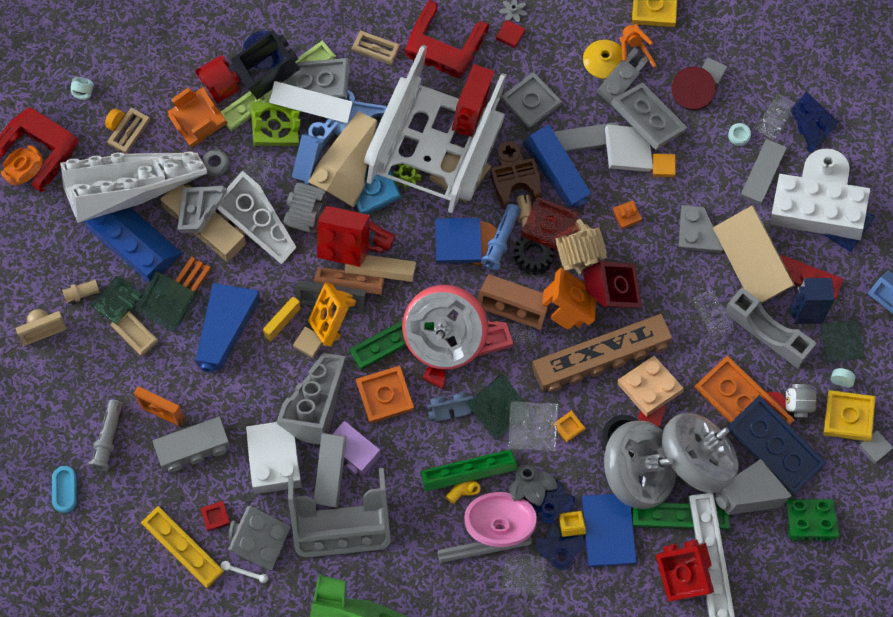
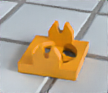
M326 282L308 321L323 345L331 347L333 341L340 339L341 334L338 333V330L348 308L355 306L356 300L352 299L353 295L336 290L333 284ZM335 304L337 309L334 316H332V308ZM327 309V316L324 318L325 310Z

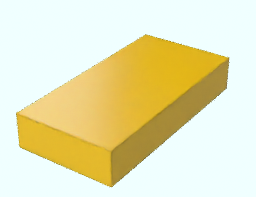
M294 296L263 328L265 338L270 342L301 310L300 301Z

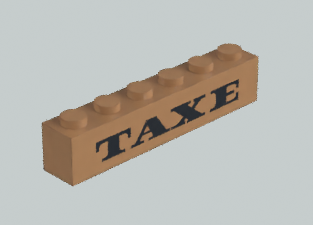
M662 314L534 360L532 362V370L542 393L545 391L553 393L562 388L561 385L570 383V385L577 384L583 380V377L592 375V377L599 376L605 372V369L613 367V369L620 368L626 364V361L631 359L639 361L647 357V354L656 351V353H661L669 348L672 336Z

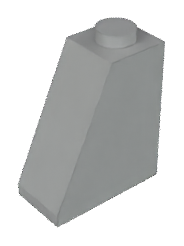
M760 459L736 475L729 486L715 493L714 499L721 509L728 515L780 508L792 495Z

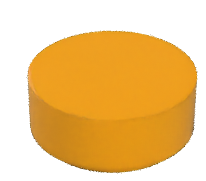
M117 108L111 110L105 120L106 128L115 131L125 117V113Z

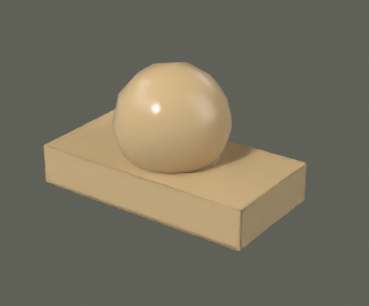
M35 309L27 316V324L15 329L23 346L62 332L67 327L59 311L48 315L42 309Z

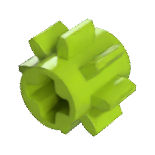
M398 164L399 171L393 172L394 177L415 185L416 181H421V175L417 174L419 169L405 164ZM396 181L398 186H404V191L407 190V187H411Z

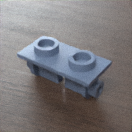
M459 392L453 394L451 399L444 400V396L431 398V403H426V407H431L432 411H428L429 421L434 420V422L450 419V409H453L455 417L471 415V412L475 411L473 402L469 403V399H473V396L467 395V392Z

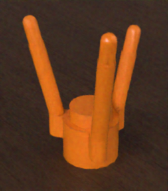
M638 24L625 27L622 33L623 36L619 38L622 47V60H627L626 44L631 47L639 46L647 59H649L648 61L652 67L655 68L657 65L643 44L642 39L649 45H653V41L639 28Z

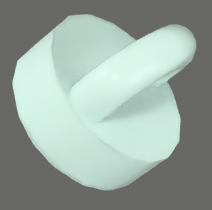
M75 77L71 83V94L80 100L89 99L94 83L86 78Z

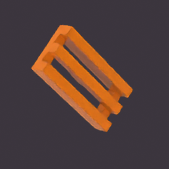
M191 256L168 290L167 295L187 306L211 271V267L204 265L203 262L197 261ZM193 265H195L194 269L192 270V272L190 273V275L188 276V278L186 279L178 293L175 294L176 290L178 289V287L180 286L188 272L191 270ZM202 269L203 271L201 272V274L199 275V277L197 278V280L195 281V283L193 284L185 298H182V295L187 290V288L189 287V285L191 284L199 270Z

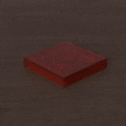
M537 197L521 236L558 250L556 238L564 235L568 237L571 234L579 213Z

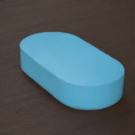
M69 466L58 467L52 475V504L60 513L71 512L77 504V476Z

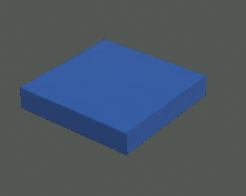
M480 218L435 219L436 264L481 263Z

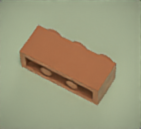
M488 274L478 297V301L484 310L539 330L542 329L551 303L547 307L542 305L543 293Z

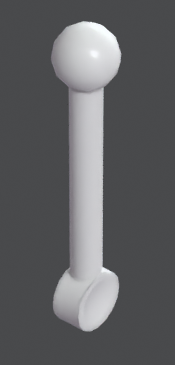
M224 561L221 564V568L224 571L231 570L259 579L261 583H266L269 579L266 574L259 575L231 566L228 561Z

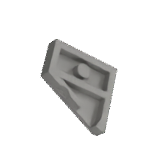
M224 186L183 188L177 230L180 233L202 232L227 193V189Z
M681 205L678 249L722 253L723 247L713 230V225L704 207Z

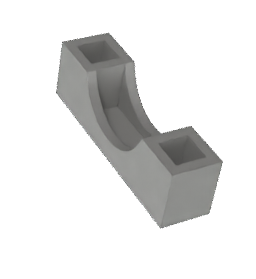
M743 287L727 304L725 310L727 316L797 369L812 353L816 345L815 341L799 329H789L776 322L764 310L761 301Z

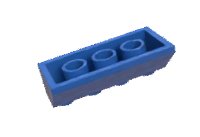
M131 207L84 221L87 229L150 285L183 254Z

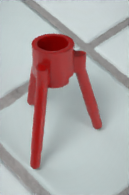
M370 221V230L376 233L373 240L376 246L369 245V250L381 254L384 249L389 251L396 235Z

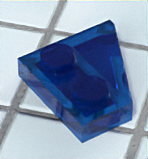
M808 92L802 94L790 109L798 123L797 127L800 134H803L808 144L806 149L810 153L814 152L838 123Z

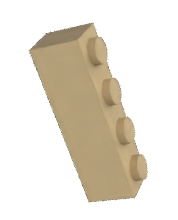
M188 184L168 191L160 199L163 208L178 221L183 188H192ZM214 212L204 230L193 234L228 263L246 245L245 233L239 227H233L229 224L228 218L221 212Z

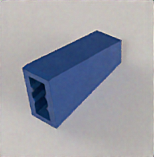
M548 124L531 134L522 145L530 156L535 159V163L566 206L569 208L574 205L578 208L586 203V197L591 192L550 125Z
M213 283L195 359L197 366L201 367L202 371L210 373L214 372V370L221 371L260 301L258 290Z

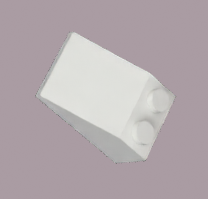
M277 422L247 426L249 463L255 494L287 490L288 477H293L294 488L302 487L295 437L280 427Z

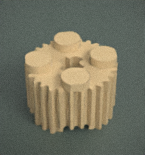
M599 227L581 230L568 235V237L564 235L556 238V245L564 270L576 268L581 264L585 266L594 264L599 260L607 258L605 244Z

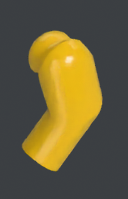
M474 480L456 484L445 498L452 504H455L461 496L477 495L481 489L480 484Z

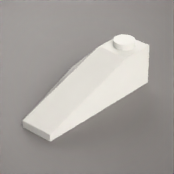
M242 171L228 186L227 193L217 207V210L282 264L295 250L296 246L260 185Z

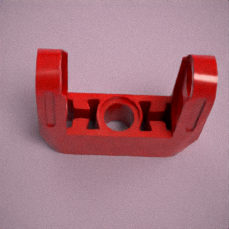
M428 0L411 32L404 54L409 59L415 60L420 47L425 45L427 46L424 65L434 66L436 70L459 79L470 67L475 51L479 50L484 40L482 39L484 33L487 34L489 23L484 21L476 23L463 49H457L424 35L438 8L437 2Z
M28 107L11 120L1 132L0 159L17 138L20 139L23 134L38 143L42 142L45 144L44 147L52 151V153L44 161L32 181V187L39 192H43L47 183L50 184L58 174L57 171L61 167L60 163L70 159L79 141L72 133L33 108Z

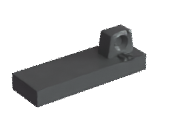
M298 280L296 299L300 301V304L315 306L324 284ZM334 286L336 290L353 295L352 299L356 300L355 306L349 307L347 311L364 313L366 290Z

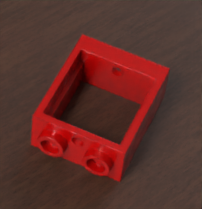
M473 64L456 106L452 125L453 131L461 135L473 137L489 97L494 75L493 70Z

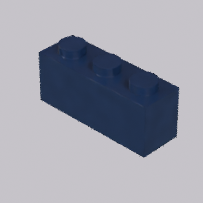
M804 278L801 286L797 288V295H794L793 303L790 304V316L794 317L795 324H823L834 302L833 279Z

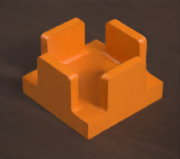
M188 87L171 99L175 107L168 111V116L191 148L228 123L204 87L196 92H193Z
M561 267L555 272L554 281L543 291L542 305L547 307L551 302L558 305L559 308L551 315V320L567 330L574 325L578 328L584 323L590 325L595 321L596 299L586 292L585 282Z

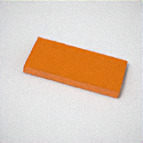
M728 355L694 386L730 423L759 395L763 396L789 425L794 422V419Z

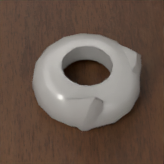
M219 148L207 152L202 158V162L207 169V175L221 176L229 170V157ZM214 157L221 159V163L217 167L209 165V161Z

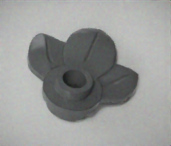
M532 465L520 466L515 473L516 480L510 486V494L514 502L525 497L537 506L542 505L546 491L557 490L555 479L549 473L539 472ZM527 472L530 473L531 476L525 477L523 474Z

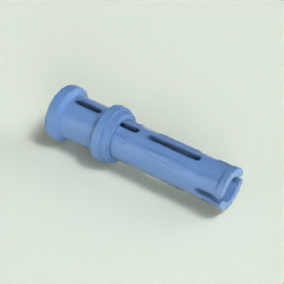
M507 205L494 239L488 242L489 248L486 255L482 257L481 263L489 269L499 270L501 267L500 261L502 256L508 250L507 241L521 211L517 205Z

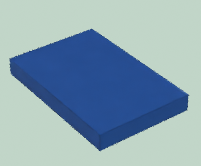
M615 494L582 496L588 567L635 565L636 553L631 507L622 503Z

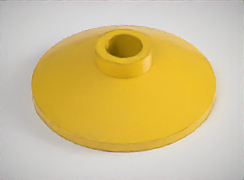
M598 40L591 43L583 55V63L586 70L597 78L606 79L622 60V47L611 40ZM602 54H608L609 57L604 58L602 57Z

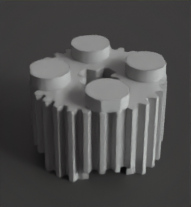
M296 183L294 193L290 192L287 199V205L290 206V209L284 217V225L316 233L317 221L324 211L328 200L324 196L326 191L307 184Z

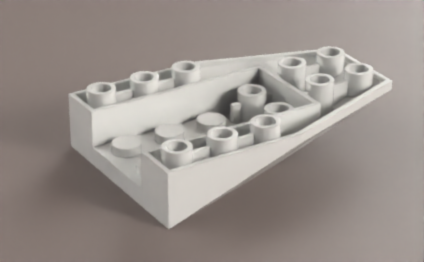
M194 152L113 153L107 157L91 156L85 160L69 159L66 162L60 163L63 188L78 223L143 204L207 174V169L198 153Z

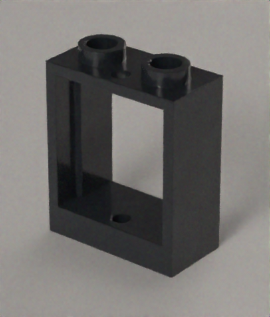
M274 30L230 60L247 88L257 100L273 89L274 81L282 83L300 70L296 63L299 60L292 49L288 50L286 48L289 46V43L283 35L278 36ZM277 49H280L286 59L255 80L249 69Z

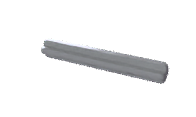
M530 536L522 543L510 547H492L476 542L441 549L438 551V558L443 563L532 544Z

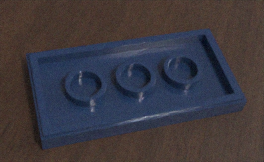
M760 395L727 426L729 432L757 461L761 459L792 496L826 464L823 458Z

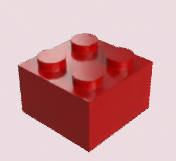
M326 206L318 219L317 258L361 267L369 252L370 215Z

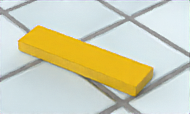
M159 506L141 522L207 589L224 573V570Z

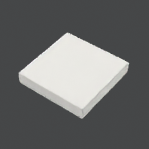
M607 125L605 127L609 168L650 172L653 169L650 144L634 127Z

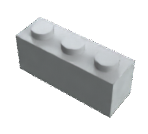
M220 416L152 440L163 471H168L169 473L182 469V465L188 463L192 465L204 461V457L223 455L227 452L226 449L231 448Z

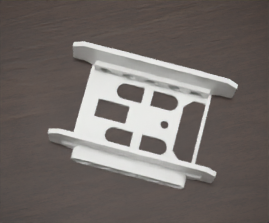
M422 45L407 78H400L364 159V163L369 165L367 183L371 184L375 175L378 174L450 200L448 212L453 213L459 198L471 201L502 126L505 114L496 111L503 92L507 74L502 73L500 75L490 102L483 109L473 137L469 136L465 148L450 143L455 133L452 130V125L448 133L432 128L439 109L443 107L455 112L459 99L420 85L422 78L419 76L424 66L427 46ZM417 113H424L428 116V122L423 133L409 128L414 115ZM404 137L418 141L414 154L407 158L399 154V148ZM446 152L460 156L456 169L451 173L444 172L441 169V163ZM429 156L431 161L426 162L423 158ZM402 163L444 178L448 188L445 195L393 177L388 175L392 166Z

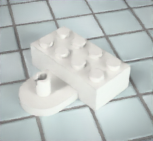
M833 149L817 150L806 159L802 177L779 174L770 224L861 240L870 188L847 185L850 170L849 163L840 152Z

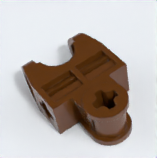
M503 142L498 148L497 160L499 166L491 168L490 172L496 196L503 209L506 210L507 205L511 204L509 195L516 189L527 190L531 194L534 203L540 202V176L535 159L523 160L520 147L515 142Z

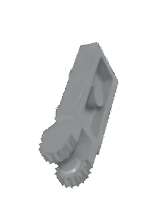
M635 47L626 56L627 60H621L596 90L610 104L614 98L626 91L649 60L646 56L641 58L634 68L629 61L637 55L638 49Z

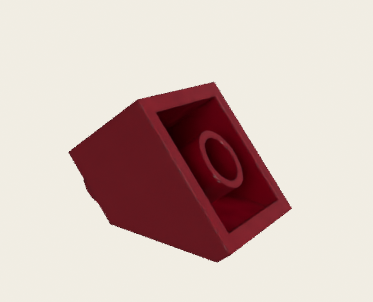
M600 261L583 269L586 292L604 307L642 308L635 264Z

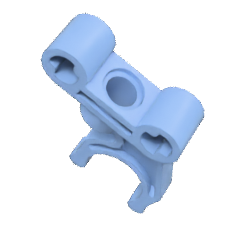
M348 90L347 100L353 102L348 123L358 111L372 118L383 117L386 106L354 101L353 93ZM328 119L325 124L316 122L310 126L308 135H315L317 138L324 139L325 146L334 134L339 136L348 123Z

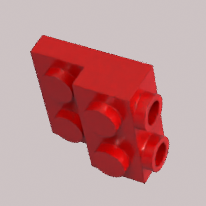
M698 539L684 542L685 547L678 548L677 543L663 547L664 551L655 554L668 601L707 595L714 592L708 570L712 563L706 542L699 544Z

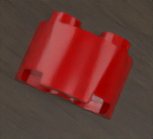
M223 55L214 58L195 70L196 75L206 86L217 104L240 91L237 85L240 83V79L235 71H229L227 68L229 66Z

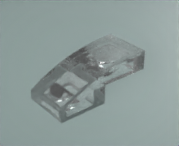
M778 93L755 130L775 140L794 111L797 103Z

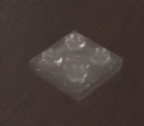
M510 401L507 448L555 451L558 404Z

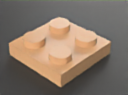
M655 356L618 379L617 383L646 417L683 393L684 389Z

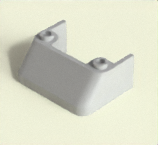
M379 468L380 488L368 490L364 494V506L316 510L315 501L308 496L295 497L293 477H288V501L296 553L302 557H315L385 549L390 544L391 538L384 468Z

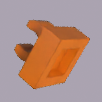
M633 200L612 208V212L621 230L642 222L641 215Z

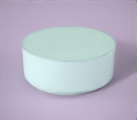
M737 123L731 126L728 138L732 144L743 146L749 142L751 131L747 125Z
M838 368L833 370L831 382L850 388L854 385L856 377L853 372Z

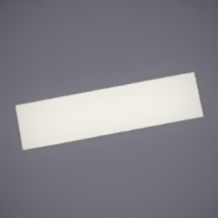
M274 81L269 103L348 123L353 103L352 101Z

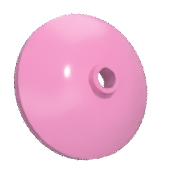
M493 492L482 495L469 504L465 511L464 522L468 533L477 541L492 547H510L522 543L532 535L536 527V513L532 505L524 498L514 502L510 493Z

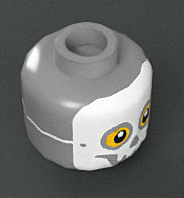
M792 384V388L786 390V410L794 412V417H808V413H813L816 410V391L808 384Z

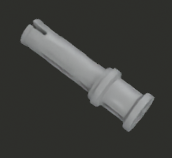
M118 400L108 401L99 439L93 445L95 450L92 461L88 463V466L94 470H109V457L114 452L113 438L123 407V403Z

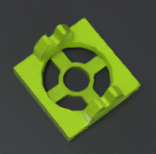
M252 102L251 118L254 146H298V130L300 127V119L298 117L300 112L273 103ZM269 111L270 118L267 121H262V118H260L261 114ZM277 111L286 114L290 122H282L277 117ZM270 121H277L280 124V129L272 130L269 128L268 123ZM260 129H266L271 133L272 137L265 135ZM282 129H291L288 135L279 138V133Z

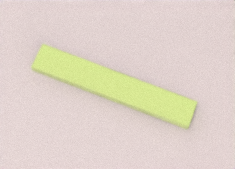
M322 40L299 56V60L296 62L336 59V55ZM272 90L258 100L249 91L223 109L221 113L228 122L226 127L232 132L251 118V103H269Z

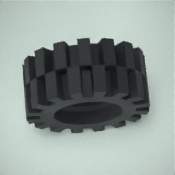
M531 231L528 232V236L525 234L521 235V240L518 238L514 247V259L521 271L524 269L526 274L533 272V275H537V272L545 273V269L549 270L551 264L553 265L555 246L552 244L551 238L547 239L546 234L543 233L540 236V232L536 231V235H532ZM532 246L539 247L543 251V256L536 261L530 260L526 256V250Z

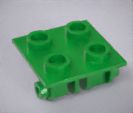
M788 499L786 501L790 528L788 529V539L796 541L805 540V537H807V541H811V537H814V541L817 542L819 537L821 541L832 542V539L839 538L834 501L832 499Z

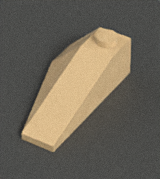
M358 111L319 161L308 183L325 190L326 195L354 208L365 187L366 181L364 179L369 165L364 163V159L375 135L378 121Z

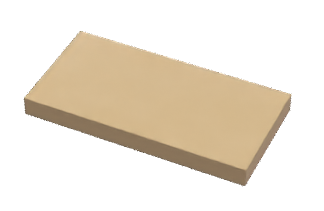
M754 206L748 207L713 227L743 288L759 299L761 304L795 286Z

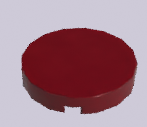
M697 66L686 67L679 71L674 77L671 86L672 96L676 103L691 111L701 110L708 106L716 91L715 80L711 73Z

